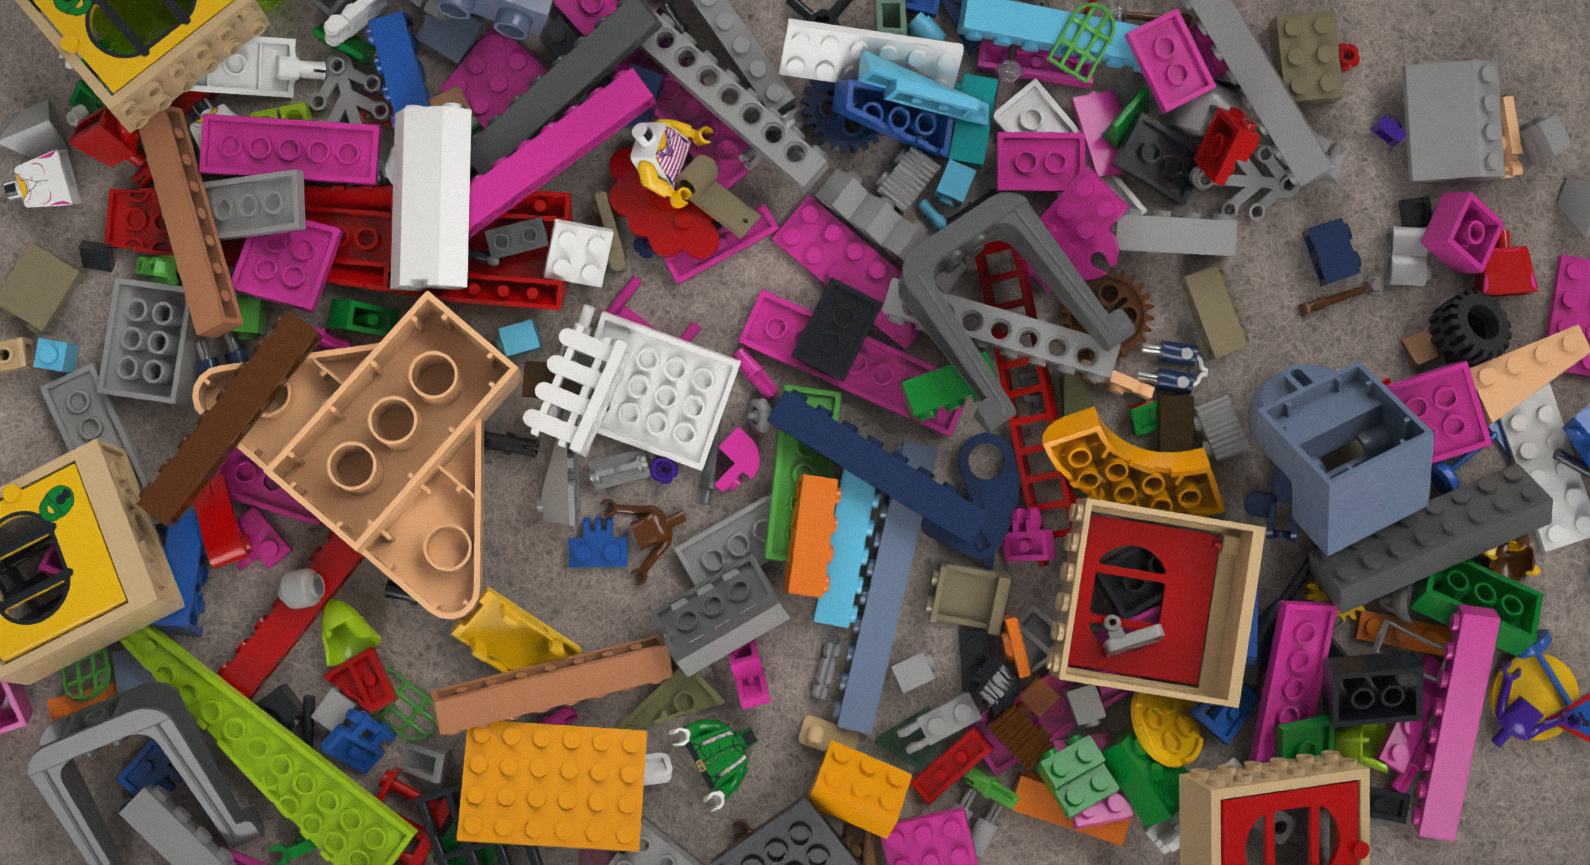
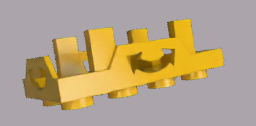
M489 586L480 594V604L470 616H467L464 620L459 619L451 628V635L470 646L472 655L483 662H487L502 673L582 653L579 645Z

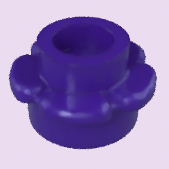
M656 457L651 463V477L662 484H668L678 475V465L674 463L675 461L668 458ZM662 467H666L667 471L662 472Z

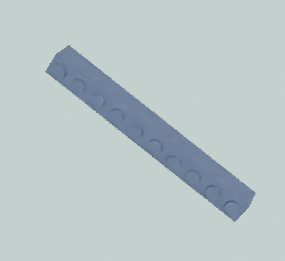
M905 440L902 446L896 445L895 451L909 459L908 465L916 470L921 466L933 473L939 448ZM891 497L888 503L883 502L879 519L884 520L882 531L876 530L873 547L878 549L875 560L869 559L866 576H870L871 579L869 587H863L859 604L864 605L862 617L856 616L852 633H856L857 638L855 645L849 644L846 661L851 662L848 674L842 673L839 690H843L844 693L842 701H836L832 716L833 719H837V727L869 735L872 734L923 518Z

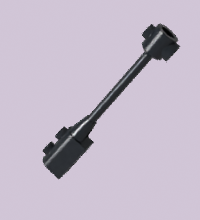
M1309 556L1281 596L1276 598L1258 616L1257 658L1254 665H1245L1243 682L1247 685L1254 687L1267 669L1280 601H1292L1309 577Z

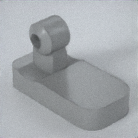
M1109 615L1103 622V628L1108 632L1109 638L1103 644L1106 657L1158 642L1165 637L1161 624L1125 635L1122 627H1120L1121 621L1118 616Z

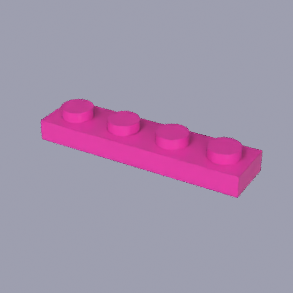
M985 40L980 42L976 71L998 75L1000 73V75L1030 80L1036 78L1038 81L1091 88L1093 74L1087 84L1083 83L1047 61L1046 59L1050 51L1039 49L1038 52H1028L1022 50V46H1017L1014 63L1016 70L1014 72H1007L1004 68L1008 60L1009 46H998L991 41ZM1069 55L1064 66L1074 71L1079 62L1077 56ZM1052 56V58L1058 61L1059 63L1063 58ZM1084 62L1078 74L1086 78L1094 62Z
M766 204L754 209L761 215V218L742 239L724 226L717 229L720 245L717 252L710 258L703 260L693 259L684 251L675 257L664 258L677 285L779 231Z
M1424 655L1421 660L1424 666V673L1437 678L1442 662L1430 655ZM1424 677L1422 720L1391 723L1374 759L1386 764L1396 772L1404 773L1433 713L1435 697L1439 698L1441 687L1438 686V682Z

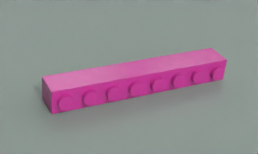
M633 67L628 71L622 70L612 78V83L605 88L599 87L592 91L588 96L589 99L580 106L576 104L570 107L564 113L565 117L556 123H548L540 130L541 134L532 141L531 139L523 141L517 146V151L510 157L498 159L492 165V170L485 175L479 174L470 180L468 239L657 103Z
M1458 604L1456 613H1452L1450 617L1449 629L1452 631L1450 642L1447 641L1444 647V659L1447 660L1445 670L1441 669L1439 672L1438 686L1441 687L1439 698L1435 697L1433 702L1435 720L1434 725H1430L1427 732V741L1430 745L1428 753L1424 752L1422 757L1424 775L1423 780H1418L1416 795L1419 798L1418 805L1413 807L1411 812V824L1415 826L1418 835L1422 837L1454 842L1456 839L1501 620L1495 609Z

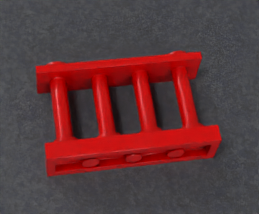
M397 766L391 772L387 770L378 785L382 789L377 799L385 803L391 790L410 800L424 793L398 780L397 778L402 768ZM445 797L443 800L438 798L437 800L432 799L428 801L440 834L451 815ZM395 812L418 830L415 836L417 837L416 840L420 842L415 852L404 850L398 861L402 862V865H424L429 852L432 850L424 825L421 826Z

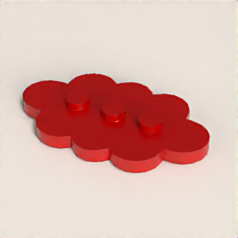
M622 148L615 152L610 159L609 169L616 183L610 190L609 201L616 214L628 218L631 232L639 238L649 239L653 252L660 257H675L682 251L693 259L698 260L708 259L713 256L720 245L719 233L713 225L716 220L689 199H683L688 203L686 206L678 209L674 208L670 203V197L666 196L664 198L642 185L638 170L630 157L633 148Z

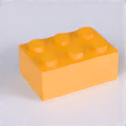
M831 740L822 756L808 796L820 811L887 839L898 821L913 774Z

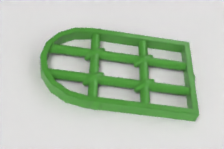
M1086 3L1078 7L1069 16L1067 24L1046 60L1064 70L1065 73L1087 84L1108 45L1112 42L1115 32V20L1112 13L1105 6L1098 3ZM1091 7L1082 21L1075 17L1079 10ZM1098 8L1105 13V16L1100 25L1093 28L1087 23L1094 10ZM1108 19L1111 24L1109 37L1101 33ZM1074 21L1080 25V28L1073 40L1069 42L1063 36L1071 22ZM1087 29L1094 35L1087 48L1082 50L1075 44L1083 30L1086 31ZM1102 38L1106 43L1099 56L1095 58L1089 52L1095 41ZM1060 42L1068 46V49L1059 63L1052 56ZM1075 50L1082 57L1073 71L1064 66L1070 53ZM1089 59L1094 62V65L1087 77L1084 78L1078 72L1084 61Z
M107 646L61 669L63 687L71 699L78 702L89 701L99 696L106 689L111 676ZM103 653L105 668L97 671L95 658L97 657L96 655ZM90 658L92 671H90V674L81 677L80 664L82 661ZM75 665L76 678L68 683L67 667ZM105 673V677L99 686L98 677L100 674ZM93 678L94 691L84 696L82 684H84V681ZM77 684L79 696H73L69 687Z
M388 667L386 669L387 673L390 671L404 682L399 690L394 687L398 698L400 697L412 706L414 712L407 718L394 708L396 706L394 705L395 702L386 706L381 714L377 712L372 714L388 724L396 734L408 740L419 741L427 738L437 727L435 718L424 711L425 708H423L427 701L432 705L431 698L391 667ZM408 686L424 698L419 705L405 696L404 691ZM389 710L403 720L404 725L400 730L384 718ZM418 713H421L434 724L430 732L426 733L414 723L413 719ZM410 725L423 736L410 737L403 732Z

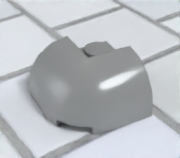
M1215 83L1216 88L1173 109L1167 128L1191 137L1198 136L1203 138L1217 108L1229 110L1230 107L1240 109L1242 103L1241 95L1243 93Z

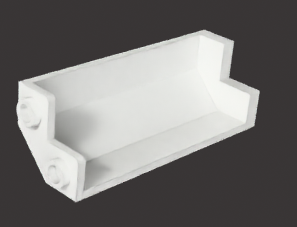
M444 103L443 106L429 107L406 105L405 108L395 113L390 289L419 292L427 288L460 290L467 287L472 109L461 108L459 103Z

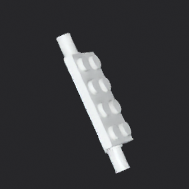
M253 37L243 45L237 54L226 58L214 72L203 76L189 91L293 98L294 84L299 78L325 80L326 73L314 72V69L326 70V63L324 61L299 60L295 53L296 39Z

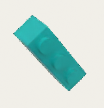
M964 73L962 81H956L955 90L981 100L990 106L988 125L985 126L958 118L953 119V131L947 163L951 159L969 168L981 170L984 164L998 79Z

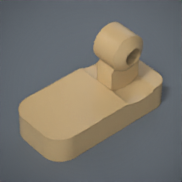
M807 715L804 718L798 740L801 744L824 752L831 740L856 750L859 735L856 731L837 727L836 723Z

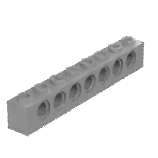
M652 10L663 23V26L643 43L639 49L802 192L806 193L829 168L826 153L815 144L812 147L804 141L805 135L793 125L791 128L786 126L782 122L783 116L773 107L767 109L760 103L762 98L751 88L745 90L738 84L740 79L731 70L727 69L724 72L717 66L719 61L709 51L706 50L702 53L695 47L697 42L685 31L683 34L679 33L674 28L676 24L665 13H662L660 16ZM670 38L674 40L669 48L659 47L664 39ZM693 57L695 62L690 67H683L681 62L684 58ZM712 75L717 78L716 82L711 86L702 84L703 79L707 76ZM735 94L738 96L737 102L732 105L723 103L727 95ZM750 113L760 115V119L754 124L745 122V118ZM771 132L782 134V138L776 143L767 141V136ZM798 150L804 153V157L798 162H792L788 159L793 151Z
M892 277L882 309L883 314L888 316L887 321L898 325H904V322L907 321L916 324L915 329L926 332L915 316L907 311V306L898 297V283L900 279ZM941 292L962 326L968 317L973 316L979 319L980 326L974 331L965 329L977 348L988 350L989 346L1001 349L1000 354L1007 357L1017 358L1019 354L1029 357L1028 362L1045 367L1046 363L1057 365V371L1065 374L1074 375L1075 371L1087 374L1085 379L1103 384L1104 379L1110 381L1121 344L1107 352L1089 334ZM996 325H1004L1008 328L1009 333L1004 339H996L992 336V329ZM1025 333H1032L1037 338V343L1031 348H1026L1020 343V338ZM1052 342H1062L1066 348L1064 354L1061 356L1052 355L1048 350ZM1081 350H1090L1094 355V361L1088 365L1080 363L1077 359V354Z

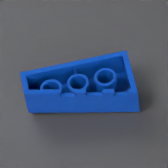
M403 11L368 20L370 28H366L370 45L376 46L378 56L374 57L377 71L379 75L383 74L386 85L382 86L385 100L387 103H392L394 114L390 115L394 130L395 113L405 108L406 105L431 106L429 103L431 98L428 88H424L423 84L426 82L424 66L420 59H416L415 55L418 54L419 50L418 42L413 32L408 30V26L413 25L411 15Z
M852 79L836 81L832 111L909 147L915 146L922 153L930 157H948L954 117L885 100V88Z

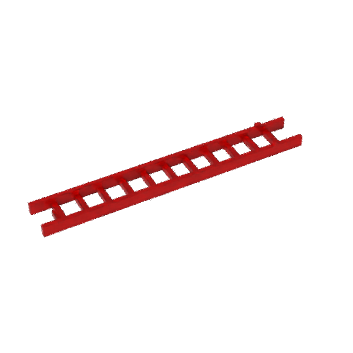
M999 240L983 244L986 248L976 255L975 259L984 303L1003 310L1024 306L1026 316L1038 320L1026 261L1007 242ZM1012 249L1016 270L990 276L986 256ZM1018 278L1022 298L996 304L992 284ZM996 325L991 332L992 336L996 339H1004L1009 331L1002 333L1000 325ZM1023 334L1022 336L1030 334L1032 347L1037 343V338L1034 334ZM994 347L1001 386L1017 412L1014 417L1009 419V425L1026 508L1028 510L1029 507H1035L1039 511L1066 507L1069 521L1070 506L1072 503H1076L1073 487L1070 485L1069 480L1058 470L1031 476L1027 454L1045 451L1043 443L1025 447L1021 425L1048 419V424L1051 425L1054 421L1058 420L1047 363L1045 367L1036 365L1040 384L1013 390L1009 369L1032 363L1028 362L1029 357L1007 361V356L1000 354L1001 349ZM1042 391L1046 412L1019 418L1015 397ZM1060 478L1064 499L1037 504L1033 483ZM1069 521L1070 528L1053 531V539L1065 537L1067 533H1071L1073 521ZM1049 560L1038 561L1039 567L1049 565Z

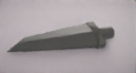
M722 418L707 457L703 480L700 486L699 503L704 505H710L714 489Z

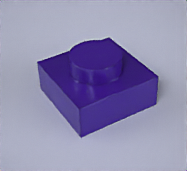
M1385 115L1378 119L1370 128L1371 131L1391 147L1400 143L1407 135L1399 121Z

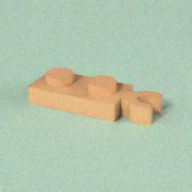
M1513 96L1500 98L1505 177H1501V179L1513 178V176L1523 174V167L1517 156L1523 152Z
M1084 358L1079 360L1080 363L1085 365L1092 363ZM1114 370L1110 381L1105 379L1103 381L1104 384L1108 385L1107 390L1115 394L1123 395L1124 392H1130L1146 400L1152 398L1155 387L1138 382L1137 379ZM1078 372L1081 374L1080 377L1083 381L1096 384V382L1085 379L1087 374Z

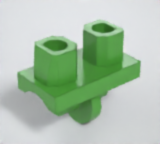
M152 255L151 259L138 257L135 274L147 276V282L182 285L174 255Z

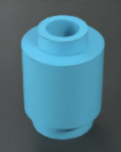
M920 12L907 25L908 36L944 41L943 39L947 36L929 15L926 17L923 12Z

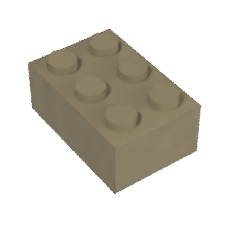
M1335 11L1276 16L1269 23L1272 63L1298 107L1335 104L1343 98Z

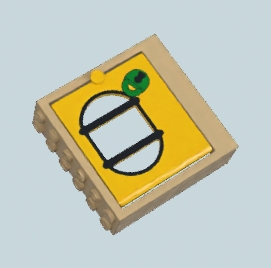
M14 0L130 134L134 130L145 126L148 119L157 112L168 108L175 98L183 92L191 90L198 80L206 74L214 72L221 62L230 55L237 54L244 44L253 37L260 36L266 27L270 25L257 0H192L191 8L187 13L183 11L175 0H162L179 21L149 45H144L106 0ZM96 7H99L135 47L136 53H114L105 49L97 42L92 30V17ZM41 11L48 17V19L54 24V26L61 32V34L63 35L62 38L57 34V32L51 27V25H50V24L44 19V17L40 14ZM77 51L81 55V57L88 63V65L95 71V73L114 93L113 96H111V94L104 88V86L97 80V78L91 73V71L84 65V63L77 57V55L74 52Z
M96 438L0 487V528L10 520L24 516L36 517L45 522L43 527L0 548V560L51 535L63 567L60 573L4 600L0 590V681L31 685L185 607L152 518L148 512L137 505V502L141 499L139 497L141 490L126 450ZM66 581L65 591L61 600L55 608L43 617L34 620H19L9 614L8 611Z

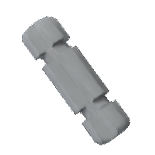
M825 643L823 649L824 657H821L815 678L817 682L813 685L811 695L815 698L825 699L829 690L827 686L831 683L837 662L835 658L838 657L840 645L836 643Z

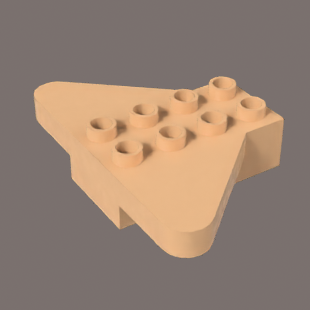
M427 290L380 343L310 353L237 448L261 467L265 474L355 551L366 557L427 611L441 619L456 621L466 618L476 609L480 603V594L483 592L484 423L523 378L519 368ZM243 362L209 368L199 376L194 384L192 399L194 407L200 415L205 410L210 411L217 402L215 400L217 394L224 386L229 387L236 378L234 376L236 370Z

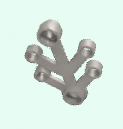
M338 52L330 55L325 62L327 78L320 92L313 94L309 101L310 106L314 110L325 112L330 105L329 98L338 84L341 94L328 119L323 122L340 123L345 112H347L350 123L363 124L358 106L371 112L380 121L388 120L392 114L391 108L384 102H375L353 91L349 79L364 85L365 89L372 94H378L382 91L383 81L376 75H367L355 69L352 59L344 53ZM342 62V68L339 71H335V64ZM377 80V87L370 89V82ZM323 98V105L316 107V101ZM381 107L386 108V113L383 116L378 115V110Z
M1260 144L1254 151V156L1258 161L1266 165L1273 177L1262 176L1250 159H1248V162L1236 160V163L1245 175L1232 174L1228 177L1224 186L1243 188L1230 199L1223 200L1218 206L1219 214H1225L1224 208L1231 204L1232 210L1228 214H1231V218H1233L1238 213V207L1260 188H1269L1270 190L1257 202H1251L1246 207V215L1249 218L1260 220L1265 216L1266 208L1279 197H1293L1301 186L1299 183L1294 185L1291 182L1289 188H1284V182L1289 179L1285 171L1287 169H1283L1275 159L1271 146ZM1267 148V156L1265 158H1261V151ZM1199 166L1194 167L1189 174L1190 183L1200 190L1209 189L1212 185H1219L1213 183L1209 177L1207 182L1201 183V176L1205 172ZM1259 206V213L1253 216V208Z

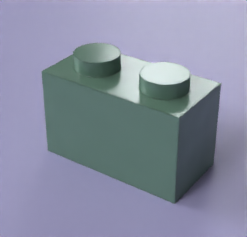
M876 0L875 31L907 36L905 0Z

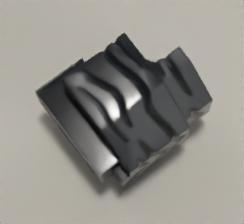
M990 657L982 664V668L980 667L972 675L973 679L981 684L976 689V692L984 698L982 700L983 705L990 709L986 714V717L990 720L996 718L1000 712L1006 711L1014 702V699L1020 695L1021 683L1018 675Z

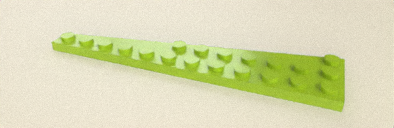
M152 624L119 640L141 665L152 673L158 682L168 683L179 689L187 709L198 720L196 723L203 730L207 729L218 741L216 744L276 805V808L286 818H291L301 829L299 832L306 840L310 839L321 850L319 854L327 862L330 860L334 865L395 864L418 832L416 828Z

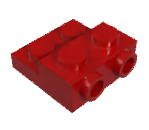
M1230 107L1229 110L1217 108L1193 158L1213 183L1222 186L1225 185L1228 177L1232 175L1236 160L1248 162L1251 153L1257 148L1260 137L1256 132L1258 125L1251 120L1245 119L1247 114L1235 107Z

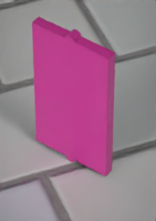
M1115 89L1099 93L1091 91L1088 95L1073 97L1070 101L1080 131L1085 133V147L1093 171L1100 178L1112 175L1119 177L1124 172L1111 165L1118 149L1114 148L1102 137V133L1121 111Z

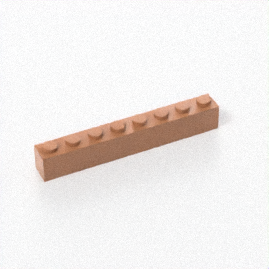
M169 106L148 119L147 124L139 129V135L146 153L147 163L153 178L154 188L158 196L162 217L166 224L170 245L173 249L177 270L180 274L196 335L218 338L244 323L201 173H199V166L183 110Z
M656 635L431 690L430 696L435 723L440 735H456L464 729L472 727L484 728L490 726L492 722L504 719L516 720L522 715L532 712L544 713L552 707L560 705L571 706L577 704L580 700L603 698L608 693L616 691H631L639 685L647 683L659 684L665 679L673 677L669 650L663 637Z

